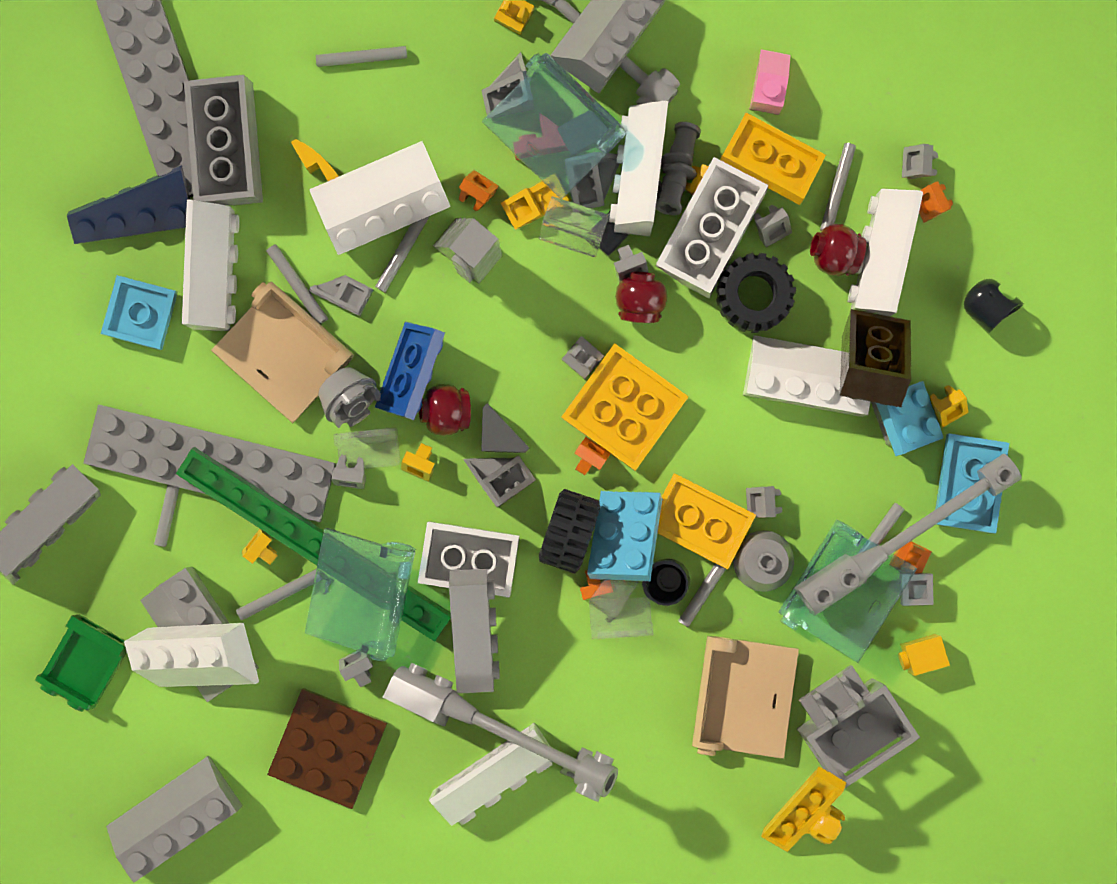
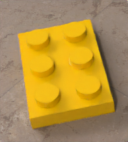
M746 112L720 160L767 184L768 189L800 205L826 155Z
M674 473L662 495L663 500L657 534L729 570L756 518V514Z

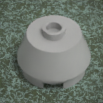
M351 367L343 368L333 373L325 380L318 393L326 419L333 422L338 428L343 423H348L351 427L361 422L371 413L367 408L374 400L379 401L381 397L380 391L376 388V382Z
M765 530L756 531L745 537L733 560L734 570L739 580L750 589L762 592L772 591L781 587L791 576L794 567L793 551L789 543L779 534Z

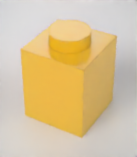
M932 634L900 644L902 652L898 653L902 669L908 670V673L913 676L950 666L940 635Z

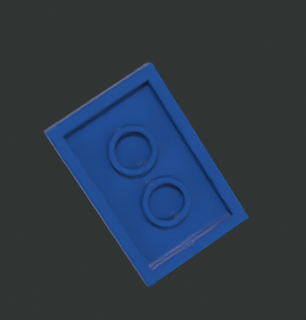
M404 323L380 390V400L376 402L375 408L411 420L415 419L422 406L425 388L432 378V369L436 357L442 350L445 332L413 323Z

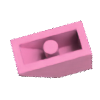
M760 50L750 110L776 115L780 114L784 106L791 55Z

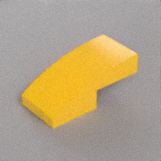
M297 139L291 142L310 174L320 168L327 181L339 177L331 165L314 149Z
M553 174L533 187L525 188L501 202V205L514 229L517 230L572 200L558 174Z

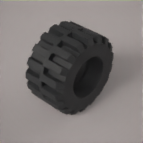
M753 253L746 254L745 257H739L734 260L723 272L716 288L717 306L719 305L721 308L720 313L722 317L725 316L732 327L735 325L739 327L738 330L743 332L748 330L751 333L767 331L779 324L790 313L789 311L795 302L793 297L796 294V287H793L792 284L794 281L793 275L788 274V267L785 264L781 265L777 262L778 258L774 256L772 258L766 257L764 253H759V255H754ZM749 276H757L764 279L772 289V302L763 310H751L744 306L739 299L738 287L741 281Z
M563 489L559 493L539 553V561L541 563L574 574L581 568L600 511V501L567 489Z

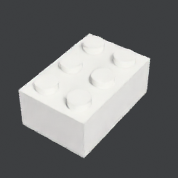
M429 521L426 527L418 583L449 588L450 570L487 569L488 581L494 580L495 595L510 597L520 535Z

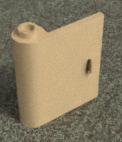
M262 282L251 295L254 298L252 307L211 351L293 424L319 396V389L325 380L336 371L345 368L352 360L354 354L276 284L270 282L266 285Z
M707 636L692 746L698 748L697 753L715 756L716 751L725 749L784 759L798 648Z

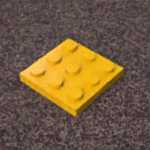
M614 343L561 418L636 471L689 396Z

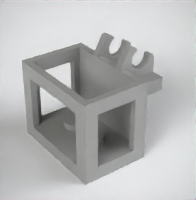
M851 665L799 699L811 719L798 727V732L822 768L847 782L845 788L920 738L886 685L873 678L863 683ZM896 738L902 739L850 775H844V773Z

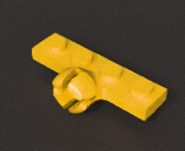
M819 766L765 826L761 837L786 852L807 833L823 844H831L841 832L840 820L845 821L844 813L832 806V804L843 793L847 782Z

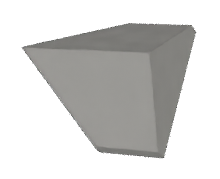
M520 52L489 87L481 90L488 119L534 110L528 75Z
M591 153L565 159V171L575 212L604 206L605 197L620 164L616 163L617 154Z
M519 455L515 458L463 459L497 508L536 480Z

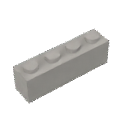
M487 569L450 570L449 595L457 693L494 692V680L500 679L499 661H493V653H498L497 634L491 635V627L496 626V608H490L489 603L490 599H495L494 580L488 581Z

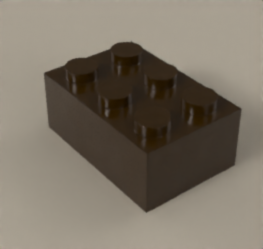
M851 309L842 335L840 396L880 403L882 405L902 407L911 382V321Z

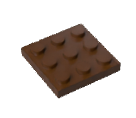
M302 688L267 775L353 809L388 722Z

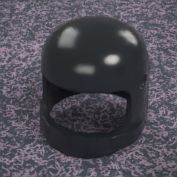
M984 279L971 288L964 299L966 313L988 334L1003 319L1016 312L1024 304L1018 297L1013 300L1006 298L998 289L1001 283L994 279Z
M667 558L656 561L653 564L650 581H643L642 586L645 595L658 605L670 606L677 604L684 598L689 590L691 579L688 570L681 562Z

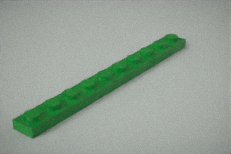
M196 447L190 450L176 472V475L432 641H436L451 619L449 611Z

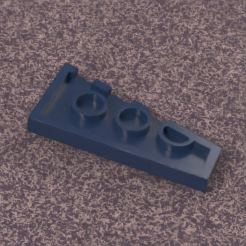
M182 165L172 169L167 174L147 179L145 183L120 190L118 194L108 198H100L69 211L67 220L74 244L186 228L187 200H190Z

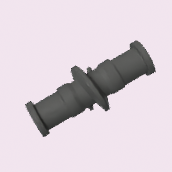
M678 122L675 124L674 131L676 135L670 153H666L661 158L660 168L666 175L663 177L660 198L656 200V210L666 215H679L681 213L682 205L680 202L686 188V180H693L697 176L696 170L690 166L693 163L695 141L700 137L701 130L693 123Z

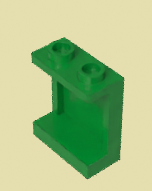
M76 614L70 617L65 626L68 628L46 668L41 674L37 675L35 681L41 684L40 689L52 696L59 694L68 700L67 704L70 707L83 712L84 709L89 711L96 707L125 657L127 650L124 639L86 617Z

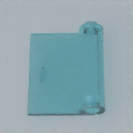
M537 53L526 64L528 68L526 78L482 120V123L562 200L618 144L627 133V130L548 53H544L542 56Z
M836 519L794 587L844 554L852 557L878 545L865 538L852 527ZM891 554L867 579L866 583L816 616L809 612L793 588L778 612L783 616L780 621L795 631L800 626L859 663L917 568Z
M325 528L305 634L370 654L369 657L374 660L386 661L388 657H393L396 651L416 549L408 544L399 542L379 544Z

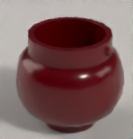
M843 224L828 225L821 233L817 232L810 246V255L814 256V263L817 268L823 273L832 276L856 274L863 263L866 253V239L861 233L856 234L852 228Z
M631 272L630 278H625L619 283L615 299L616 305L620 309V312H618L620 319L637 323H655L660 321L662 318L660 312L664 310L667 303V290L661 281L655 279L654 273Z
M445 384L431 387L426 392L425 398H422V406L419 410L420 422L426 423L427 429L431 433L442 436L455 434L459 429L460 431L468 429L471 421V403L468 391L464 388L458 390L455 386Z

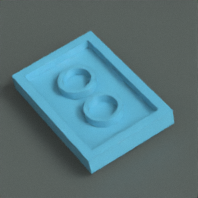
M950 433L946 434L935 510L980 481L977 471L985 464L1002 454L1008 456L1009 443ZM987 490L937 523V525L996 534L1002 492L997 496H993Z
M601 491L599 500L600 511L595 524L587 571L590 579L650 581L663 500L661 493Z

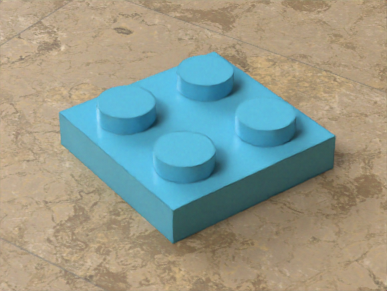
M117 275L101 334L162 350L178 292Z
M923 381L908 387L902 407L876 403L895 456L905 454L944 438Z

